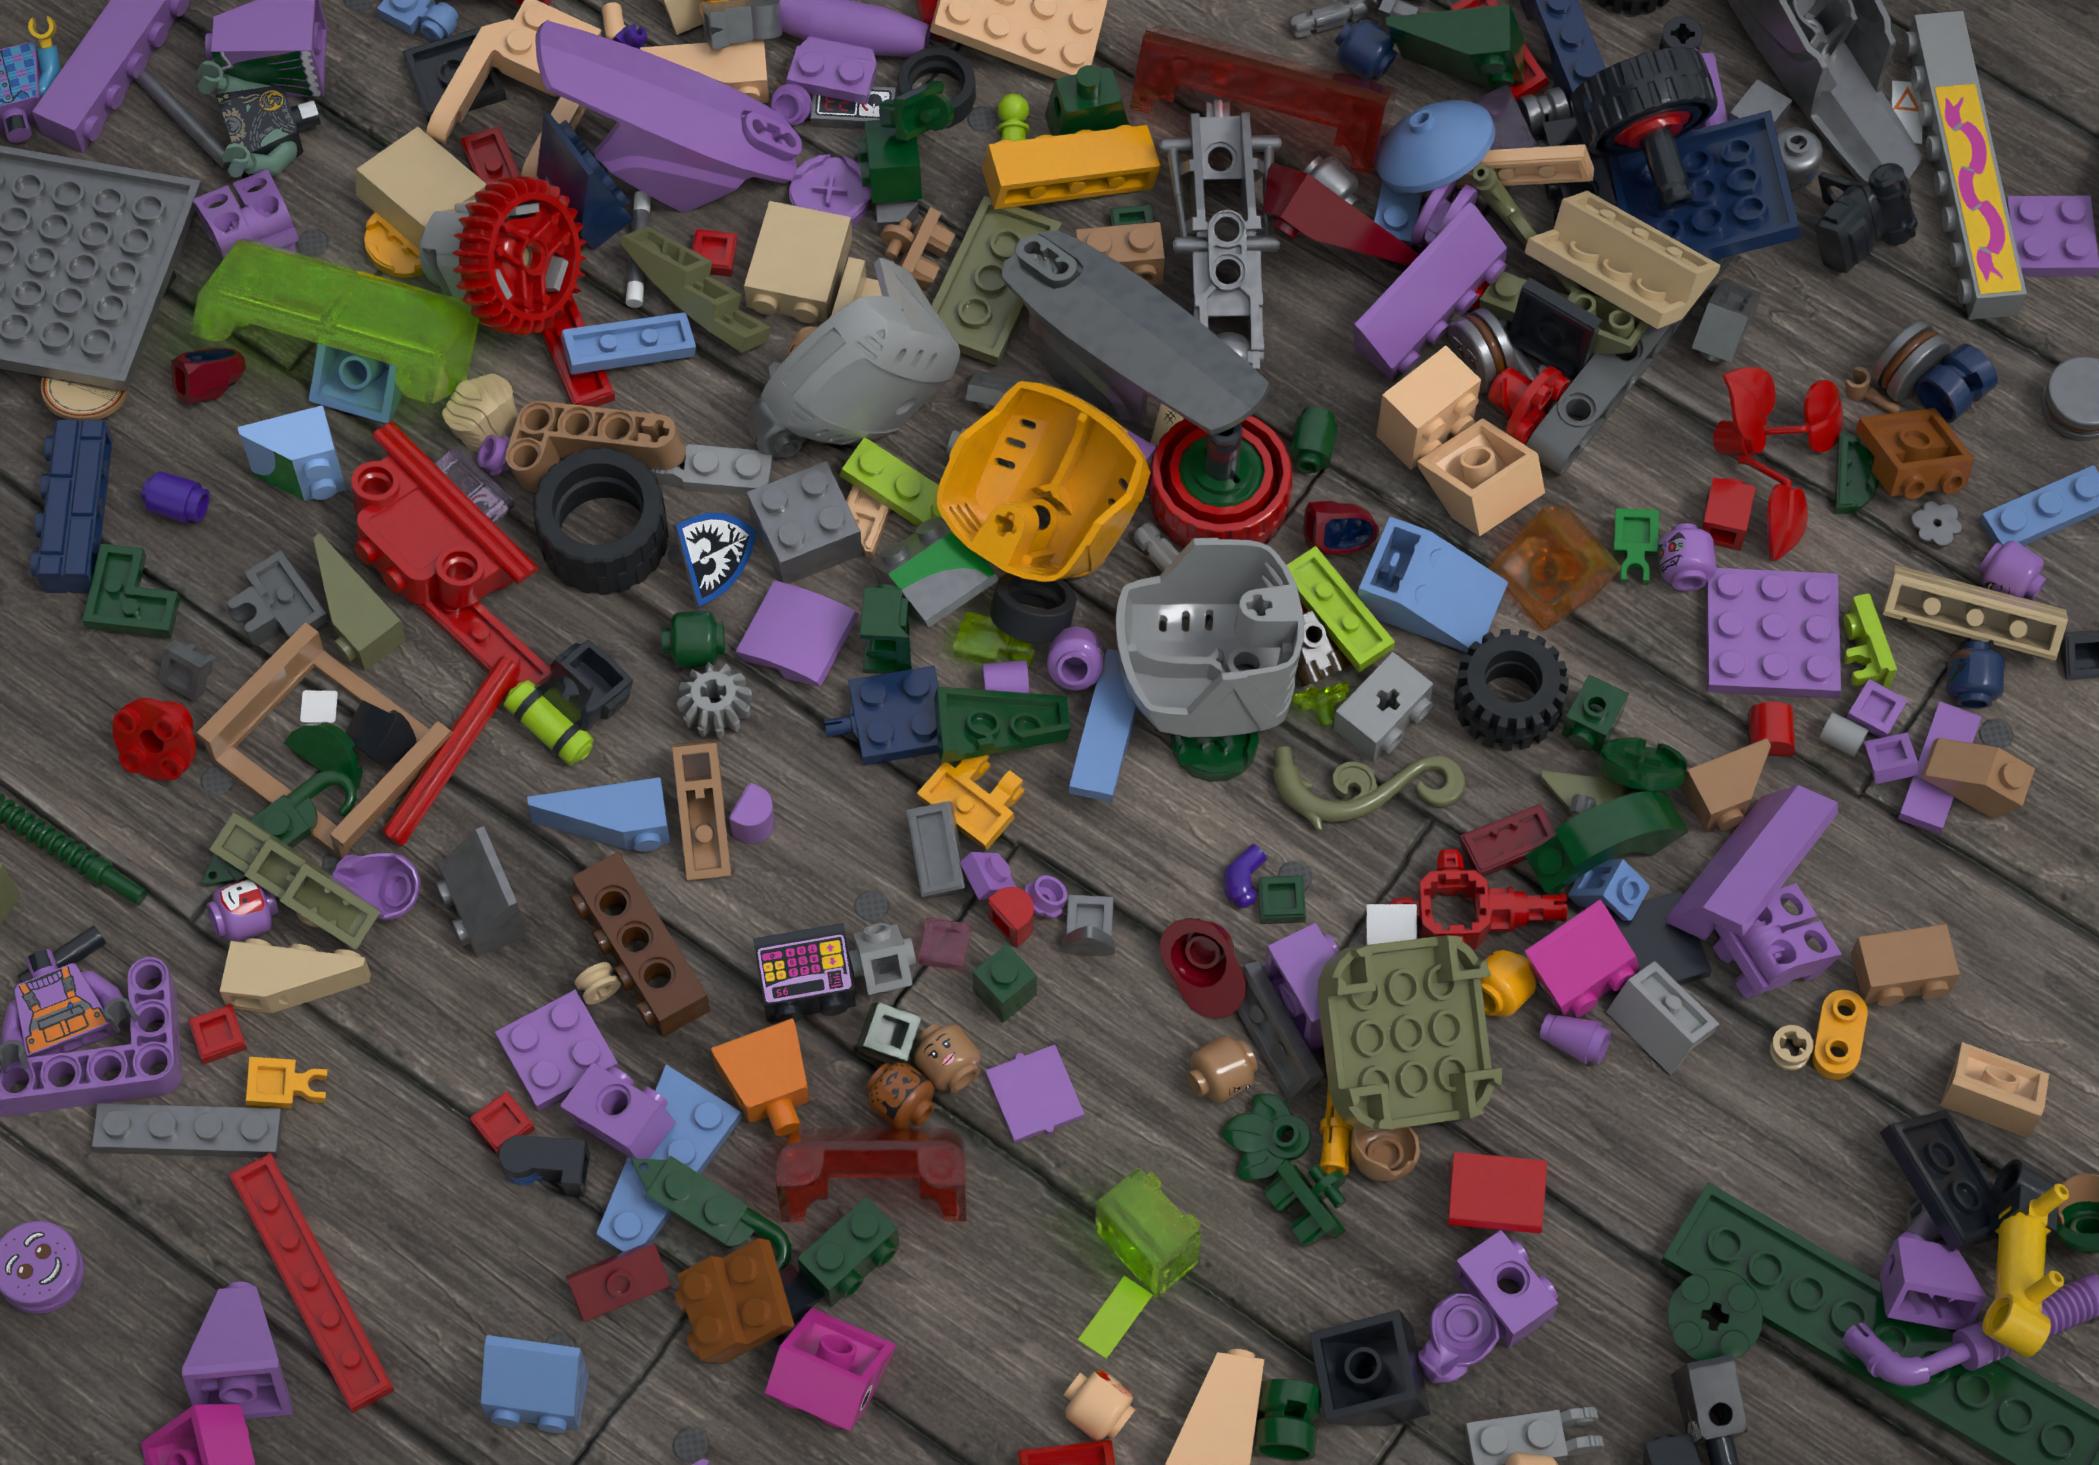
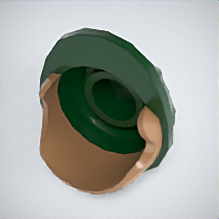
M2078 1174L2062 1182V1185L2069 1192V1198L2058 1206L2057 1231L2054 1234L2072 1252L2092 1256L2099 1254V1175Z

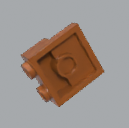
M1936 408L1859 418L1856 432L1875 456L1871 471L1890 497L1906 496L1908 499H1917L1925 492L1943 490L1947 494H1954L1964 486H1967L1974 457Z
M758 1238L725 1257L710 1256L677 1274L680 1288L675 1292V1300L678 1307L688 1314L692 1331L687 1335V1343L693 1354L700 1357L702 1362L725 1364L795 1327L770 1240Z

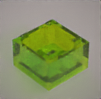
M1138 1167L1096 1202L1095 1232L1157 1299L1198 1264L1201 1233L1198 1231L1200 1222L1193 1214L1188 1213L1184 1216L1160 1190L1162 1181L1153 1172H1149L1146 1175Z

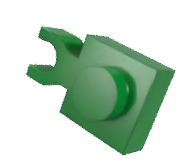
M1615 509L1613 554L1626 555V560L1623 562L1620 570V584H1626L1627 571L1631 568H1637L1642 572V585L1649 584L1650 568L1644 557L1657 556L1659 510Z

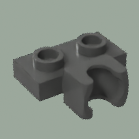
M281 550L245 571V578L251 587L234 596L227 603L228 610L235 622L241 623L248 618H253L244 627L252 646H259L280 633L279 628L282 629L289 639L305 622L314 629H317L329 621L327 613Z

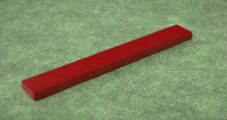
M499 126L460 139L461 147L471 171L485 183L497 182L498 178L521 176ZM571 294L574 306L564 308L565 318L555 320L554 327L544 328L541 335L570 403L598 407L615 401V394L605 370L570 374L561 342L562 330L585 327Z

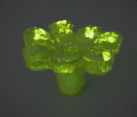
M1348 682L1326 686L1321 691L1316 686L1310 687L1303 694L1293 695L1292 699L1294 704L1298 705L1299 710H1316L1320 726L1330 725L1335 720L1333 706L1347 698L1346 693L1349 692Z

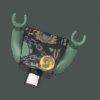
M213 61L203 62L196 71V74L202 77L197 84L201 93L210 94L213 93L215 88L218 90L219 94L216 95L231 142L227 146L221 160L223 162H231L228 172L232 177L242 176V179L266 169H268L271 176H278L296 157L304 152L298 131L321 124L314 100L290 107L282 86H270L245 81L227 74L223 75L222 68Z

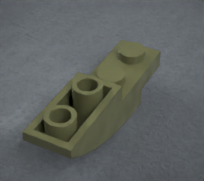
M1503 271L1488 286L1480 298V308L1487 309L1494 316L1512 322L1521 288L1527 280ZM1574 288L1569 296L1554 291L1602 319L1592 353L1619 354L1632 352L1649 326L1648 323L1608 300Z

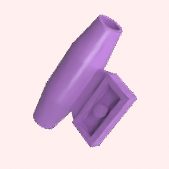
M779 0L782 32L804 40L800 46L796 47L786 79L787 84H798L811 94L867 105L877 74L875 56L909 57L929 46L930 24L885 7L852 0Z

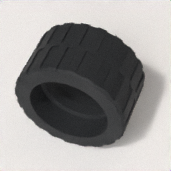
M588 448L563 457V460L552 465L545 477L541 478L537 485V493L534 494L533 517L544 562H547L549 570L554 576H558L562 583L589 594L591 592L600 593V595L616 591L622 592L630 589L631 586L637 583L640 584L660 565L662 556H665L667 539L669 538L663 493L654 472H651L642 460L632 457V454L625 451H616L613 448ZM599 498H614L625 501L642 514L632 531L621 539L607 544L592 545L581 543L570 538L561 530L564 520L576 507L587 501Z

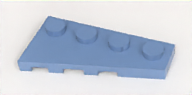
M666 1064L655 1091L667 1100L668 1104L665 1109L676 1123L649 1159L668 1160L671 1155L694 1171L702 1174L740 1122L742 1115L739 1110ZM630 1158L626 1160L596 1233L597 1239L619 1254L652 1241L671 1216V1214L644 1198L646 1191L631 1164L632 1159ZM646 1165L639 1166L640 1170L647 1171Z

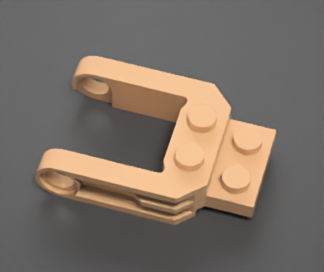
M524 0L514 20L508 19L481 27L437 104L428 123L426 134L433 140L446 145L447 138L457 122L461 123L492 67H496L501 73L553 97L558 96L546 90L536 57V33L539 26L546 20L601 36V29L540 1ZM560 97L551 115L559 124L567 120L575 131L587 108ZM541 133L524 163L521 172L523 177L539 179L536 174Z

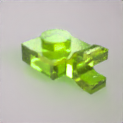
M965 612L953 647L954 657L982 664L996 663L1000 656H1004L1009 661L1026 660L1027 668H1030L1035 655V649L1031 648L1033 643L1014 639L999 630L993 624L991 617L971 612Z

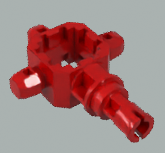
M1443 849L1440 851L1436 861V871H1430L1419 883L1416 901H1412L1411 897L1396 898L1390 902V904L1417 905L1419 939L1446 935L1462 937V942L1470 946L1472 950H1476L1486 940L1487 934L1490 931L1513 932L1515 927H1526L1527 922L1567 921V904H1564L1567 901L1565 893L1527 896L1525 891H1513V887L1489 888L1487 880L1476 870H1464L1462 855L1456 849ZM1458 892H1464L1465 898H1472L1476 922H1472L1470 929H1464V925H1449V929H1442L1441 923H1434V917H1432L1431 899H1435L1436 893H1442V897L1457 896Z

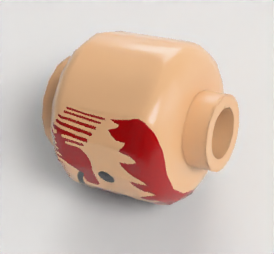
M1102 1369L1094 1371L1088 1378L1080 1372L1063 1394L1070 1400L1065 1409L1067 1420L1095 1441H1100L1106 1436L1113 1440L1136 1410L1131 1406L1133 1400L1132 1392Z

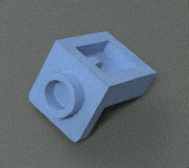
M1610 859L1579 877L1570 890L1568 897L1579 907L1591 906L1598 900H1601L1605 906H1608L1622 920L1626 921L1633 919L1649 890V884L1623 859Z

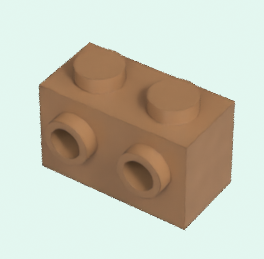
M1160 222L1076 229V239L1111 257L1139 275L1149 284L1161 285L1164 283L1165 256Z
M1947 924L1858 937L1851 952L1861 997L1865 1003L1878 1002L1880 1006H1890L1902 1002L1906 997L1922 995L1923 999H1937L1952 991L1960 975Z

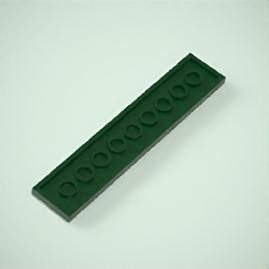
M1709 1182L1662 1258V1264L1686 1278L1706 1269H1725L1742 1276L1755 1290L1757 1297H1759L1763 1307L1764 1324L2004 1465H2099V1409L2008 1356L1974 1371L1967 1370L1960 1363L1930 1376L1929 1382L1917 1386H1899L1886 1382L1880 1377H1873L1867 1371L1864 1363L1843 1345V1337L1851 1326L1855 1325L1858 1329V1323H1865L1874 1335L1893 1352H1897L1901 1357L1919 1356L1920 1358H1925L1952 1346L1953 1333L1957 1330L1888 1318L1885 1313L1881 1282Z

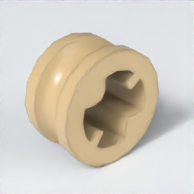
M602 962L593 965L576 978L575 986L578 990L585 991L582 997L586 1004L591 1005L602 1002L620 988L621 982L619 978L611 976L613 969L610 963Z
M1796 1025L1781 1027L1776 1031L1770 1044L1772 1061L1778 1067L1790 1071L1801 1069L1806 1065L1813 1051L1811 1035L1804 1028ZM1786 1039H1792L1794 1046H1802L1797 1056H1791L1789 1049H1781Z

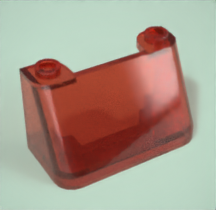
M805 1128L791 1133L784 1141L776 1163V1190L782 1222H805L806 1210L813 1202L818 1199L828 1200L829 1178H920V1199H931L936 1202L942 1210L943 1221H967V1151L964 1139L952 1129Z

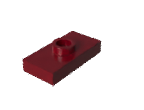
M1540 803L1460 835L1459 843L1472 869L1485 877L1527 860L1525 855L1551 839L1556 833Z
M653 1240L566 1275L584 1322L671 1286Z

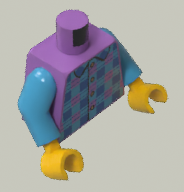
M47 16L49 29L45 34L37 32L35 18L32 17L28 23L30 33L39 39V47L36 46L35 41H30L0 49V131L5 130L7 139L13 143L24 142L31 137L30 123L36 122L32 111L61 71L57 45H53L51 38L56 33L57 26L55 21Z

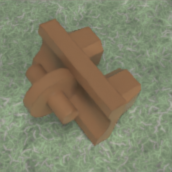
M932 207L928 209L924 219L918 222L913 234L910 232L912 222L902 218L899 225L889 224L884 226L880 235L883 243L888 246L885 255L890 259H896L899 252L903 253L898 265L910 271L918 285L926 290L934 281L940 266L921 256L924 248L942 258L955 237L952 231L937 222L941 212Z

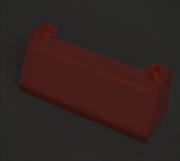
M1157 25L1146 30L1142 38L1129 109L1150 114L1157 100L1165 98L1166 101L1173 102L1177 94L1178 85L1335 127L1337 128L1334 146L1342 148L1344 145L1348 149L1352 157L1350 169L1370 174L1378 149L1390 124L1398 89L1167 26Z

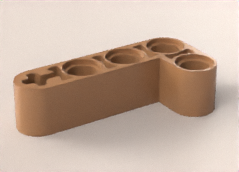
M533 401L525 405L518 414L505 459L519 486L525 491L537 492V485L541 478L545 477L552 465L559 463L560 458L571 453L581 452L583 449L613 448L616 451H625L632 454V457L642 460L648 468L668 470L677 467L684 460L686 447L674 421L662 414L548 401Z

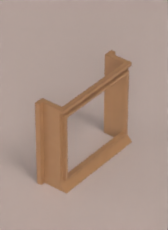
M305 622L197 732V735L205 742L212 763L267 805H270L285 794L287 796L292 791L239 752L236 747L313 668H316L360 702L364 700L389 713L392 710L400 712L410 723L417 743L338 826L317 811V826L309 837L342 860L347 855L350 847L421 774L434 753L452 735V732L439 721L428 729L323 650L319 632Z

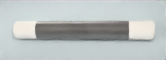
M637 191L634 194L631 232L649 226L651 196L642 191ZM630 255L626 305L638 308L643 304L645 273Z

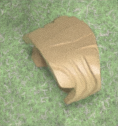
M491 373L460 382L443 409L442 416L452 433L458 439H461L469 450L478 452L482 442L489 435H495L500 438L503 435L511 437L518 417V411L514 403L513 390L510 383L503 377Z

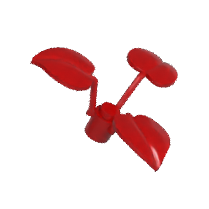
M1742 367L1722 375L1729 392L1733 421L1721 420L1714 430L1713 443L1715 450L1719 454L1738 456V464L1749 465L1780 483L1772 488L1767 508L1769 561H1777L1793 549L1805 533L1808 521L1806 496L1801 488H1792V482L1789 478L1751 457L1763 451L1766 444V435L1808 432V446L1811 451L1822 453L1830 450L1838 441L1839 434L1842 431L1843 407L1837 386L1832 381L1819 380L1811 385L1804 400L1805 424L1764 427L1767 425L1766 416L1771 413L1775 405L1774 381L1769 372L1764 369Z

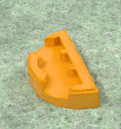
M374 212L366 223L364 242L367 256L376 269L389 276L399 278L423 275L424 271L420 263L419 249Z

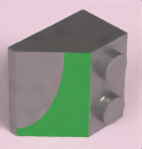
M940 516L921 523L915 533L901 542L888 545L882 550L879 557L869 563L880 585H894L902 589V598H908L909 616L928 628L999 581L996 573L985 559L964 545Z

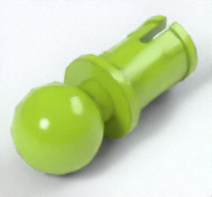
M1007 94L998 103L997 114L1001 121H1003V123L997 126V134L1001 137V140H1026V136L1030 133L1029 125L1024 123L1029 115V104L1020 94Z

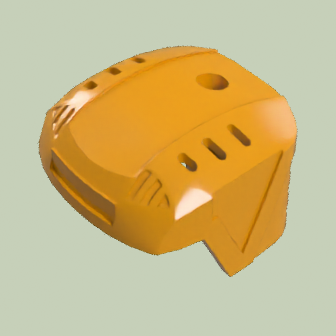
M1020 381L1003 395L991 411L958 436L938 486L937 507L948 527L964 545L1007 573L1023 579L1042 582L1056 581L1068 577H1083L1095 572L1106 561L1105 558L1123 534L1136 508L1142 502L1150 470L1144 454L1137 443L1128 435V431L1107 414L1088 402L1059 388L1043 383ZM1023 419L1034 422L1036 425L1035 429L1025 426L1022 422ZM1009 437L1025 442L1026 447L1022 448L1008 442ZM1001 458L1015 464L1014 469L998 464L997 459ZM1122 479L1128 484L1127 489L1123 486ZM1112 498L1116 501L1114 504L1111 503ZM1039 505L1048 509L1051 516L1050 524L1044 530L1038 528L1039 516L1035 509Z

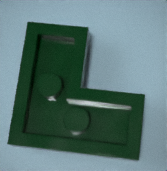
M100 544L82 620L86 629L172 638L180 597L177 591L139 587L146 561L144 548Z

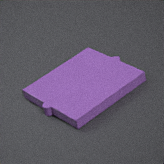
M1056 1045L1025 1056L1022 1053H1018L1016 1059L985 1070L1014 1144L1044 1132L1051 1135L1054 1133L1055 1128L1085 1117Z

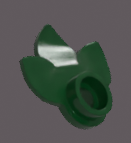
M1272 1094L1254 1095L1252 1113H1242L1232 1117L1220 1131L1229 1145L1244 1153L1238 1167L1237 1176L1245 1181H1259L1274 1177L1278 1173L1276 1168L1286 1160L1292 1161L1302 1157L1311 1144V1132L1308 1125L1301 1118L1291 1115L1287 1103L1280 1097ZM1288 1130L1294 1131L1292 1140L1289 1142L1280 1141V1137L1284 1132Z

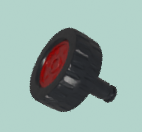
M1688 47L1655 50L1613 64L1582 82L1571 96V106L1579 133L1587 150L1596 156H1619L1643 151L1656 192L1662 199L1660 202L1661 206L1670 210L1691 202L1694 194L1692 190H1689V179L1675 139L1706 122L1715 113L1718 106L1713 81L1702 54Z

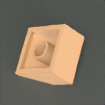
M1483 418L1417 461L1418 468L1452 519L1479 537L1545 493L1538 453Z

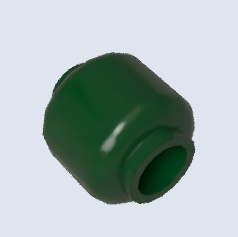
M711 611L675 613L671 618L670 628H662L663 654H671L674 665L680 669L705 668L708 662L714 666L718 661V656H725L724 622L716 621V617Z

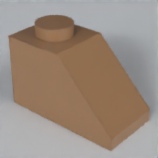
M1767 738L1687 769L1685 782L1681 788L1704 832L1718 827L1720 830H1728L1744 820L1771 747Z
M1937 738L1932 743L1921 778L1986 816L1995 819L2023 806L2035 768L1999 747Z

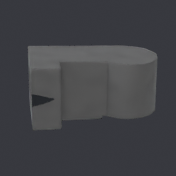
M728 0L701 3L704 38L712 49L729 47V44L749 42L752 39H772L782 35L779 0Z

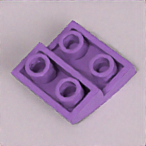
M774 580L740 642L736 653L742 661L778 669L785 679L821 687L859 615L855 610L828 597Z

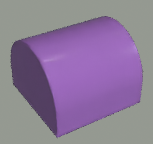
M1026 660L982 664L984 690L1030 693Z
M750 783L745 788L729 816L732 837L745 843L755 844L766 840L772 834L775 826L773 803L769 793L762 787Z

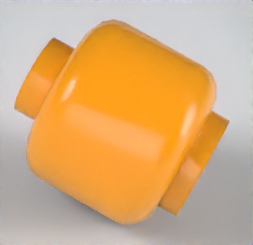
M1498 950L1486 958L1491 976L1482 977L1481 984L1485 1014L1503 1018L1513 1015L1534 994L1537 983L1535 974L1524 956L1507 950Z

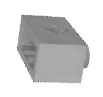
M1392 652L1336 710L1333 730L1374 762L1383 751L1389 754L1398 746L1405 734L1403 730L1412 721L1418 724L1428 714L1433 705L1430 701L1433 683Z

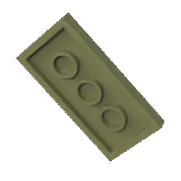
M984 195L931 305L958 343L960 353L999 366L1026 308L1025 304L1002 280L1005 259L1007 260L1016 253V246L1021 239L1026 236L1038 235L1039 232H1061L1062 222L1019 207L994 210L991 198ZM1038 255L1039 261H1041L1043 258L1041 255Z

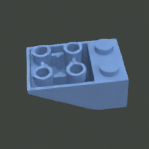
M1390 516L1359 586L1358 598L1377 620L1468 653L1469 646L1475 641L1481 644L1483 635L1488 633L1507 588L1508 581L1433 532Z

